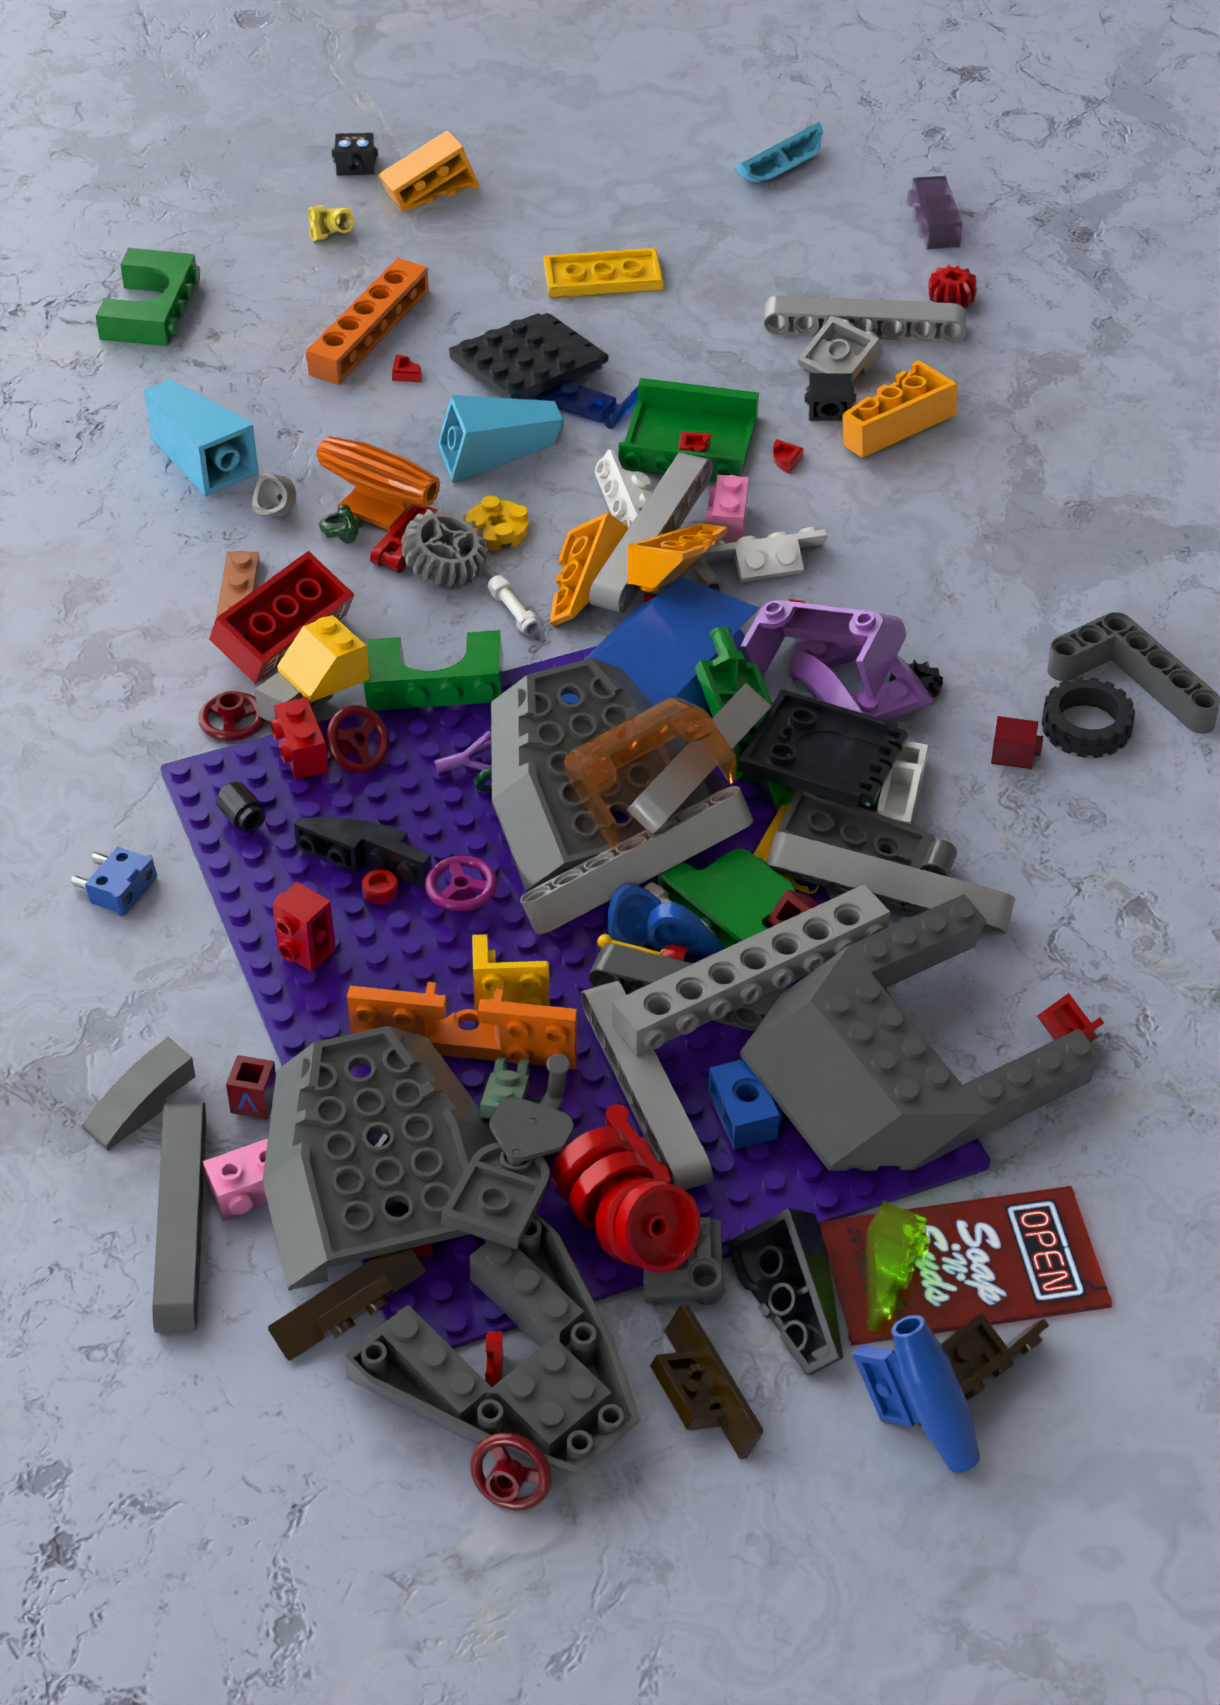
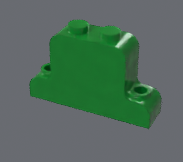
M745 849L732 850L703 870H695L689 864L681 862L658 874L657 884L668 891V899L686 907L698 916L699 919L707 923L726 948L773 927L774 925L766 919L786 889L795 891L793 884L787 878H782L762 858H757Z

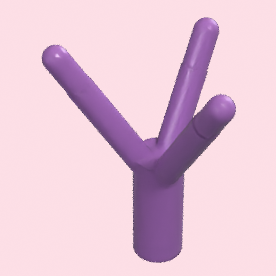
M491 731L486 732L464 752L434 760L438 774L462 766L478 770L491 767V765L470 760L472 757L491 748V740H489L491 738Z

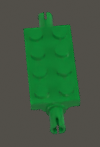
M723 626L713 629L709 635L718 657L712 661L700 660L694 668L712 717L724 707L745 683L750 685L772 705L757 663L745 661L742 651L737 650L731 629L729 627L724 628ZM765 713L727 756L736 780L766 781L774 804L786 805L791 802L795 794L792 789L786 788L779 783L762 778H754L749 774L737 771L739 758L765 717Z

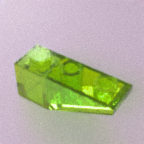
M885 1201L867 1230L865 1247L868 1329L874 1332L878 1329L883 1318L889 1320L893 1315L898 1301V1297H896L897 1292L900 1288L907 1289L914 1273L912 1265L916 1258L920 1260L924 1258L931 1238L926 1236L928 1219Z

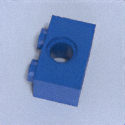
M742 1059L710 1067L708 1093L733 1149L736 1150L778 1139L779 1122L783 1121L782 1109L775 1100H772L770 1093L746 1062Z

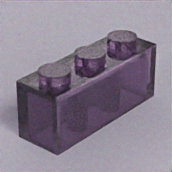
M946 176L913 178L912 189H908L907 201L908 206L913 207V221L918 222V236L920 239L923 238L926 249L960 247L962 221Z

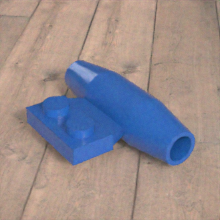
M918 1315L907 1316L894 1324L892 1335L895 1350L861 1344L852 1355L880 1421L909 1427L921 1423L924 1433L950 1471L961 1473L974 1468L980 1460V1454L971 1410L948 1355L923 1317Z

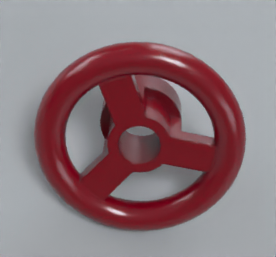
M227 691L213 696L203 704L198 715L201 729L208 736L221 741H238L255 734L265 721V719L258 716L256 697L238 691ZM210 712L222 717L224 722L223 730L216 729L209 723L208 716ZM256 714L254 721L250 725L234 731L235 725L242 718Z
M350 705L340 709L330 720L327 728V745L332 757L342 768L354 773H366L376 769L384 761L389 749V734L384 721L375 711L361 705ZM359 715L367 718L361 727L339 728L341 722L349 716ZM375 727L379 736V746L375 756L371 759L367 749L368 735ZM353 736L356 737L357 744H355ZM357 754L360 763L353 762L344 755L352 756Z
M512 1433L493 1434L478 1443L471 1455L470 1473L475 1486L487 1500L499 1507L509 1510L530 1509L542 1502L550 1491L552 1471L549 1461L542 1450L525 1437ZM505 1446H511L525 1452L531 1457L537 1468L522 1466L517 1460L511 1458ZM491 1451L497 1463L486 1479L483 1472V1460L486 1454ZM525 1482L538 1484L531 1494L524 1497H516Z

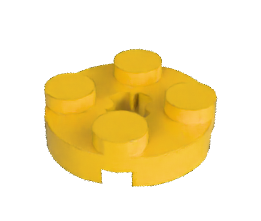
M496 496L484 497L481 503L474 506L466 516L467 522L475 521L476 529L483 530V538L487 539L488 550H501V545L511 543V547L517 546L525 540L529 532L527 508L511 501L500 500Z

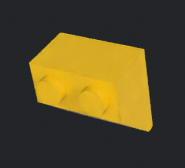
M334 615L319 618L316 622L303 626L277 665L278 672L304 697H307L310 703L370 679L367 646Z

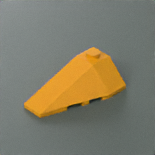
M609 512L568 531L558 560L563 569L562 572L556 575V583L560 585V589L553 597L550 623L553 626L575 618L589 602L590 589L595 578L629 529Z
M698 523L629 544L627 584L638 585L642 591H659L660 586L674 582L727 534V527Z

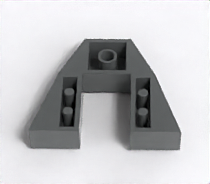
M536 1213L518 1249L489 1240L470 1255V1280L540 1347L536 1352L491 1387L407 1305L344 1355L346 1379L460 1437L477 1443L497 1433H512L525 1437L542 1450L551 1468L579 1474L638 1424L641 1419L614 1340L559 1234ZM505 1446L509 1454L534 1462L525 1452L511 1446Z

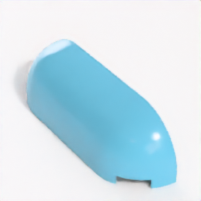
M818 122L742 162L735 168L736 172L747 181L762 183L812 158L821 149V135L823 134L821 123Z

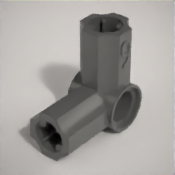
M710 1217L700 1218L701 1230L697 1245L687 1259V1263H682L674 1270L662 1273L648 1270L643 1271L646 1302L694 1300L699 1304L710 1305L715 1304L722 1298L725 1284L723 1278L721 1220H714ZM709 1275L716 1279L710 1286L703 1287L696 1284V1281L701 1276Z

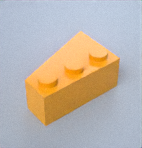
M448 130L378 174L388 196L402 211L433 202V198L440 195H455L457 190L469 186L472 189L480 187L463 146Z

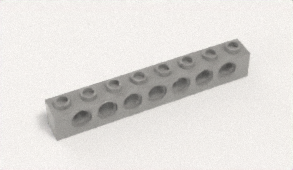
M863 884L612 1001V1026L636 1056L649 1050H655L682 1034H689L705 1023L724 1017L728 1012L745 1004H752L760 997L777 989L787 987L791 982L813 972L847 946L889 927L890 911Z

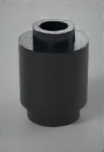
M242 782L229 783L220 789L216 805L237 829L252 832L263 824L266 817L264 806Z

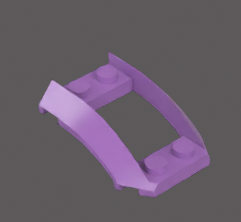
M808 639L797 643L793 648L790 677L793 681H802L820 701L883 720H889L933 704L934 699L914 671L898 654L890 668L896 680L882 684L875 699H868L866 690L850 695L839 678L830 670V668L856 660L863 646Z

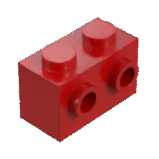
M307 697L274 705L275 719L270 720L272 734L275 740H280L279 748L284 763H289L294 779L298 780L328 772L326 743Z
M299 882L294 883L286 892H282L277 896L272 905L278 951L287 961H294L313 972L336 951L331 901Z

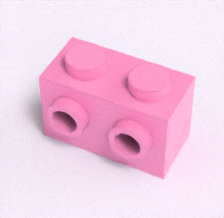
M717 475L716 488L710 487L708 506H713V508L707 507L706 524L727 527V534L720 539L725 541V544L737 542L738 539L744 537L749 477Z
M268 1138L203 1161L206 1183L222 1220L234 1215L245 1214L253 1208L267 1204L263 1187V1174Z

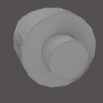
M271 473L260 474L254 491L252 509L264 516L282 518L288 515L296 503L297 493L295 485L285 476Z

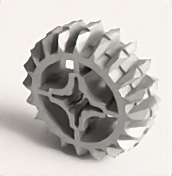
M441 508L435 514L428 509L424 515L417 514L414 520L410 521L407 525L401 541L402 556L406 558V566L413 567V575L422 574L424 582L430 579L435 581L436 587L440 583H445L448 588L454 583L462 587L466 581L472 582L476 575H479L483 570L488 556L487 539L483 538V530L476 529L475 521H466L465 514L459 517L454 515L453 510L448 514L444 513ZM428 539L429 542L423 543V540ZM466 553L467 556L461 557V554Z

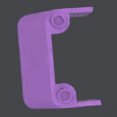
M773 600L760 609L740 647L745 661L757 663L763 678L785 637L863 646L856 663L868 699H875L906 639L907 633L902 619L893 615L867 610Z

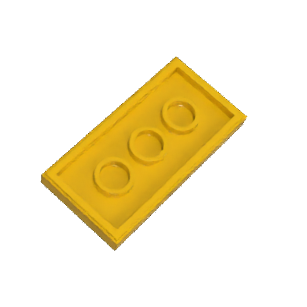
M656 248L543 256L549 298L663 290V277Z

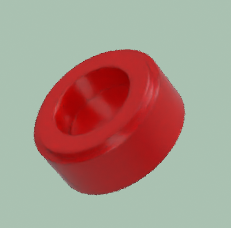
M379 869L369 872L362 880L364 898L373 904L391 902L398 895L397 877L388 870Z

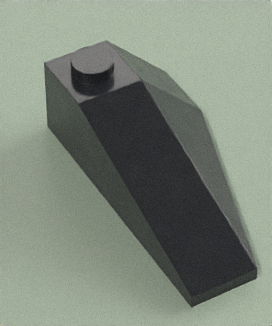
M787 1208L728 1241L727 1246L739 1281L745 1289L752 1292L760 1303L758 1308L763 1315L770 1318L780 1331L781 1340L806 1375H813L843 1359L828 1250L816 1215Z

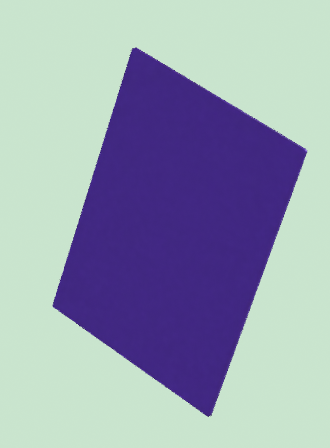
M597 646L503 671L502 693L528 674L584 660ZM491 703L376 710L375 712L382 718L387 727L389 749L384 761L376 769L366 773L350 772L342 768L332 757L327 745V728L332 718L317 722L326 743L328 772L295 780L289 763H284L279 748L280 740H275L273 734L165 763L161 766L162 778L281 1067L313 1042L351 1034L347 994L350 986L425 993L428 982H435L437 995H446L447 1009L445 1018L454 1012L456 1014L465 1009L475 1010L472 935L487 934L488 950H495L496 963L548 961L550 1006L577 1009L578 1060L576 1069H569L567 1071L564 1099L561 1105L564 1112L573 1121V1131L566 1146L584 1133L595 1128L606 1127V1110L615 1104L627 1108L629 1124L640 1138H645L585 1015L581 1001V991L594 988L589 982L588 976L601 949L598 945V938L603 934L609 935L608 910L611 900L552 931L543 934L535 933L520 901L521 897L527 892L493 807L492 792L479 791L474 784V778L482 770L462 766L438 774L434 760L464 752L486 732L491 731ZM710 709L682 737L687 743L713 718ZM359 715L349 716L341 722L339 728L361 727L367 718ZM375 727L368 735L367 749L371 759L375 756L379 746V736ZM353 736V740L357 744L356 737ZM491 748L472 757L470 760L491 765ZM589 752L585 755V758L591 763H600L604 760L601 754L592 756ZM357 754L352 756L344 755L349 760L360 763ZM727 755L704 781L710 795L728 787H739L752 815L753 822L745 829L683 861L695 870L705 869L735 849H745L754 854L778 812L759 781L736 780ZM491 779L486 781L484 785H491ZM242 782L263 804L266 817L258 829L252 832L237 829L217 807L216 799L218 793L226 784ZM615 811L609 814L610 819L615 823H625L628 821V817L623 812ZM338 817L370 821L407 832L408 845L430 853L432 867L443 859L460 855L472 856L485 861L496 873L497 889L494 896L477 909L451 911L435 904L428 896L425 887L412 882H406L397 877V897L386 904H373L363 896L362 880L366 874L377 869L364 863L355 872L345 867L336 866L332 862L313 854L310 855L296 848L293 823L297 819ZM461 866L463 873L469 875L471 879L486 881L484 874L479 870ZM571 867V868H568V869H564V870L562 871V873H564V872H566V871H568V870H570V869H572V868H574V867ZM449 869L441 873L437 878L436 888L439 893L450 885L452 875ZM658 875L639 884L638 886L644 888L646 885L652 882L658 884ZM793 878L797 884L808 886L809 892L817 888L816 884ZM296 882L331 901L336 951L313 972L294 961H287L278 951L272 903L280 893L286 892ZM820 886L817 892L813 894H807L795 889V892L810 896L819 905L831 900L823 886ZM650 943L643 946V948L660 952L652 947ZM713 954L685 955L684 962L694 964ZM804 977L791 982L786 988H791ZM465 1021L459 1025L461 1029L466 1031L476 1029L479 1026L474 1021ZM710 1021L697 1027L691 1033L682 1034L654 1050L711 1165L713 1181L685 1191L694 1198L700 1212V1218L710 1217L714 1220H721L723 1259L731 1256L727 1246L728 1241L787 1208L815 1214L819 1226L972 1176L986 1171L990 1167L991 1160L977 1138L915 1170H900L899 1166H879L877 1170L850 1168L847 1171H829L784 1112L783 1121L779 1122L778 1139L734 1150L708 1093L709 1068L742 1060L740 1052L754 1031ZM441 1055L480 1109V1103L490 1074L494 1073L495 1061ZM506 1062L507 1070L517 1072L518 1064ZM356 1065L350 1070V1074L357 1078L366 1077L371 1073V1069L365 1065ZM530 1065L529 1089L526 1098H543L548 1088L549 1070L547 1066ZM378 1132L370 1135L368 1142L376 1146L384 1133ZM558 1155L546 1160L549 1167L548 1189L536 1213L559 1234L593 1301L596 1302L643 1286L644 1269L614 1260L606 1253L598 1240L596 1229L583 1226L570 1209L569 1202H566L552 1184L550 1171ZM401 1202L392 1203L386 1209L388 1214H406L409 1210ZM472 1234L434 1242L433 1256H417L425 1268V1273L388 1297L391 1303L381 1310L387 1322L400 1310L409 1305L452 1349L485 1339L488 1331L506 1332L518 1328L470 1280V1255L485 1244L484 1238ZM374 1257L362 1259V1265Z

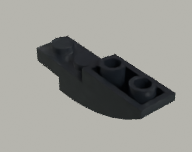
M338 817L297 819L293 823L296 848L307 854H313L332 862L336 866L345 867L355 872L365 863L377 870H388L406 882H412L425 887L427 874L432 868L431 854L408 845L407 832L370 821Z

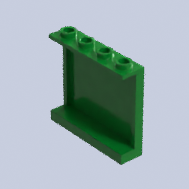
M640 378L638 383V401L624 443L619 442L618 460L622 469L664 475L679 453H684L712 461L710 481L716 482L717 475L742 477L758 419L759 392ZM681 432L712 434L710 448L705 453L679 450Z

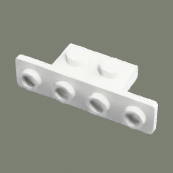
M608 449L604 457L598 461L595 475L611 514L629 528L654 490L650 479L644 473L622 469L616 452Z
M807 527L795 534L787 535L786 532L779 531L768 535L767 538L756 539L755 536H745L738 539L737 542L726 544L725 541L719 540L705 553L707 562L735 558L740 583L802 574L804 567L800 548L823 545L828 537L827 529L817 530V527Z

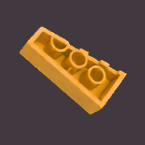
M920 360L915 361L912 364V370L900 372L895 376L894 383L889 386L884 384L879 387L876 396L864 398L843 413V446L864 458L957 415V383Z

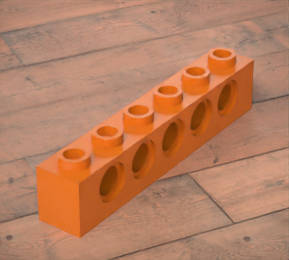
M397 258L308 347L305 355L308 364V374L339 385L428 293V267Z

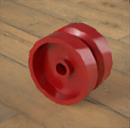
M610 1126L595 1128L580 1135L558 1155L550 1171L552 1184L566 1202H569V1207L584 1227L596 1229L595 1217L600 1200L610 1186L624 1177L635 1175L653 1179L652 1171L638 1153H635V1149L620 1129Z
M640 1175L624 1177L610 1186L600 1200L595 1217L596 1235L606 1253L614 1260L656 1273L674 1270L684 1263L695 1249L701 1230L700 1212L694 1198L682 1187Z

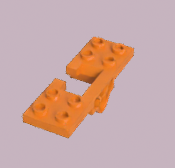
M428 982L425 993L359 986L349 987L347 1004L351 1034L391 1026L427 1037L438 1053L443 1056L496 1061L497 1057L506 1058V1062L519 1064L521 1059L530 1060V1065L547 1066L549 1057L554 1054H563L570 1061L569 1069H576L578 1060L577 1009L504 1002L503 989H495L493 1000L480 999L478 1011L465 1009L456 1014L454 1012L445 1018L447 1009L446 995H437L435 982ZM465 1021H474L479 1024L476 1029L468 1031L459 1027Z

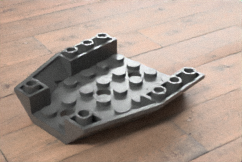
M589 658L531 673L491 702L492 804L526 892L562 874L564 869L575 867L646 830L626 810L688 744L626 673L617 666ZM572 693L578 696L580 701L576 704H567L562 700L561 696ZM589 752H597L603 756L604 760L600 763H591L585 758V755ZM704 780L671 816L711 796ZM615 811L623 812L628 817V821L625 823H615L610 819L609 814Z
M386 1026L313 1042L277 1070L263 1174V1187L288 1291L328 1282V1267L469 1234L440 1224L441 1212L473 1155L484 1146L498 1141L489 1128L490 1122L487 1119L480 1118L479 1107L427 1037ZM356 1065H365L371 1069V1073L366 1077L357 1078L350 1074V1070ZM380 1132L386 1134L390 1140L383 1146H373L368 1142V1138L370 1135ZM395 1202H401L409 1208L408 1212L401 1217L389 1215L386 1209Z

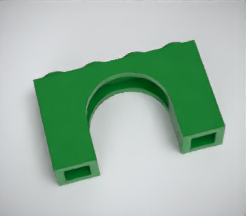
M128 248L120 264L124 288L156 291L162 294L145 301L104 298L96 313L99 339L168 346L172 335L177 333L180 317H184L187 301L192 299L194 285L200 281L201 271L200 267L196 266L195 254Z
M500 630L467 632L466 653L464 657L450 667L434 671L415 670L405 666L401 637L368 639L367 655L370 679L364 681L363 684L366 705L373 711L491 703L502 694L503 651Z

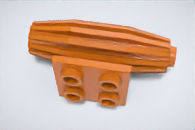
M329 436V438L321 441L317 447L316 455L320 462L319 464L346 482L355 485L354 490L337 505L338 508L342 504L348 505L352 513L356 514L361 520L390 531L414 505L429 507L438 497L437 495L440 491L439 478L407 458L365 442Z

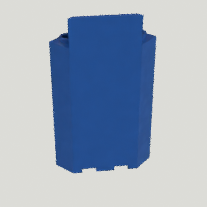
M679 576L659 596L638 605L585 659L593 658L621 668L683 737L709 709L694 668L700 660L712 661L718 657L714 644L710 639V632L720 626L724 628L729 627L737 650L742 651L740 645L745 635L740 628L759 607ZM572 693L561 696L562 700L567 704H576L580 701L578 696ZM590 752L592 756L599 754L597 752Z

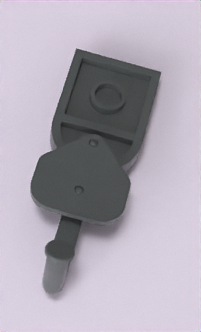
M554 1054L547 1060V1069L549 1070L548 1088L540 1104L521 1098H508L499 1103L489 1123V1128L498 1142L484 1146L473 1155L441 1212L440 1224L518 1249L548 1189L549 1167L543 1156L563 1150L573 1131L572 1119L566 1113L559 1111L564 1099L567 1071L570 1068V1061L565 1055Z

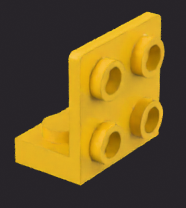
M487 934L472 935L475 1010L478 1011L480 999L493 1000L495 989H503L504 1002L550 1006L548 961L496 963L495 950H488Z

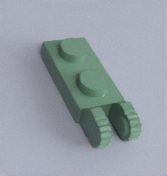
M496 1058L494 1073L490 1074L480 1103V1118L491 1119L499 1103L505 1099L521 1098L526 1100L529 1089L530 1060L521 1059L517 1072L507 1070L506 1058Z

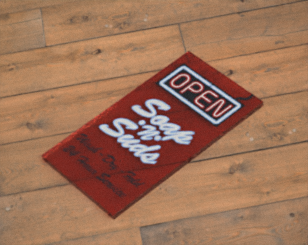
M1072 1186L820 1221L819 1224L828 1250L829 1264L851 1346L893 1340L892 1327L900 1319L912 1315L923 1317L933 1334L958 1330L980 1313H983L991 1325L1105 1309L1112 1306V1298L1107 1290Z

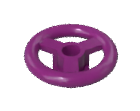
M465 855L452 856L443 859L431 868L426 877L425 888L430 899L438 906L451 911H470L483 906L494 896L497 889V876L493 868L479 858ZM461 866L479 870L484 874L486 881L471 879L469 875L463 873ZM449 869L452 875L450 885L439 893L436 888L437 878L441 873Z

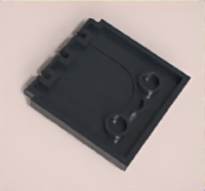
M537 313L524 319L514 320L509 325L488 330L481 336L463 340L460 344L449 348L450 359L501 398L528 399L600 370L602 365L609 359L607 353L550 313L543 315Z
M781 689L740 756L737 771L749 774L754 778H762L782 784L786 788L805 791L822 799H831L857 808L859 804L872 806L908 739V733L903 729L897 728V723Z

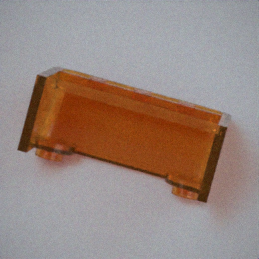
M679 697L668 698L572 749L566 755L564 761L566 776L611 847L618 844L616 820L600 797V794L613 787L617 779L616 770L672 739L680 736L682 739L690 742L702 740L728 782L731 784L736 781V755L706 710Z

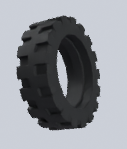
M1083 677L1074 678V681L1071 682L1068 680L1062 681L1059 687L1054 686L1050 690L1049 696L1045 698L1042 716L1043 732L1046 737H1050V742L1055 747L1059 745L1065 753H1077L1078 757L1086 758V755H1093V758L1103 757V754L1106 753L1112 755L1117 752V748L1120 747L1122 749L1125 747L1127 740L1131 737L1135 717L1133 701L1131 698L1127 699V693L1124 690L1114 688L1115 684L1108 681L1105 683L1099 682L1098 678L1084 680ZM1086 705L1097 707L1107 712L1115 722L1102 729H1086L1068 722L1061 713L1074 706Z

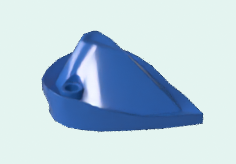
M627 883L618 887L611 897L608 910V930L612 940L639 947L649 943L647 933L648 918L651 911L662 903L661 900L649 890L635 884Z
M663 902L657 905L650 913L647 922L648 942L659 951L668 945L687 947L686 955H710L726 949L718 937L705 926L698 916L676 902Z

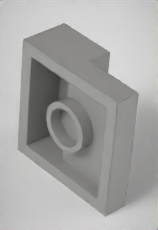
M831 316L797 360L800 367L813 373H852L853 382L860 372L866 374L883 351L880 339L876 334L856 328L848 320H840Z

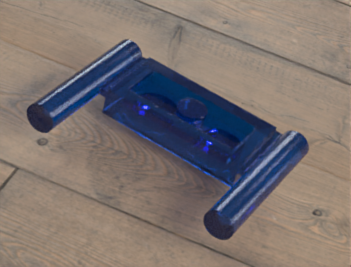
M565 382L558 387L540 393L536 400L555 401L557 408L599 423H605L606 427L613 429L638 401V386H634L619 404H616V397L573 382Z

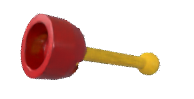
M603 934L598 938L599 947L609 943L618 944L680 961L685 960L687 947L668 945L658 952L612 940L607 934Z

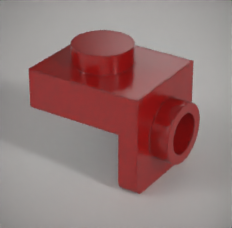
M1069 993L1037 1015L1054 1040L1080 1029L1087 1039L1092 1042L1098 1037L1094 1030L1104 1024L1101 1017L1091 1023Z

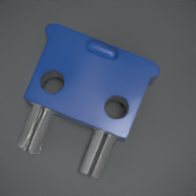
M116 847L110 855L95 851L91 856V860L93 863L101 866L90 878L75 874L71 878V885L86 890L90 903L116 911L119 916H123L128 913L155 881L157 872L152 855L144 856Z

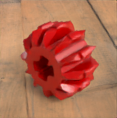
M947 265L946 268L938 267L936 272L931 273L929 278V300L936 303H955L963 308H968L969 303L974 302L976 297V275L970 273L968 268L961 269L959 265L956 267Z

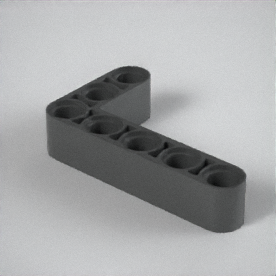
M1120 612L1108 613L1052 641L1047 667L1048 674L1052 678L1059 681L1071 680L1112 660L1191 731L1205 734L1215 728L1220 706V696L1126 614Z

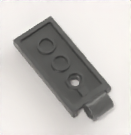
M798 789L777 832L797 835L947 877L957 856V850L953 844L945 840H935L933 834L865 808L853 807L831 799H822L814 794ZM880 849H887L891 854L884 853Z

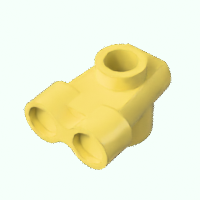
M322 205L308 208L307 213L310 220L309 233L313 241L327 239L329 234L336 232L347 233L354 226V217L351 209L348 207L325 209Z

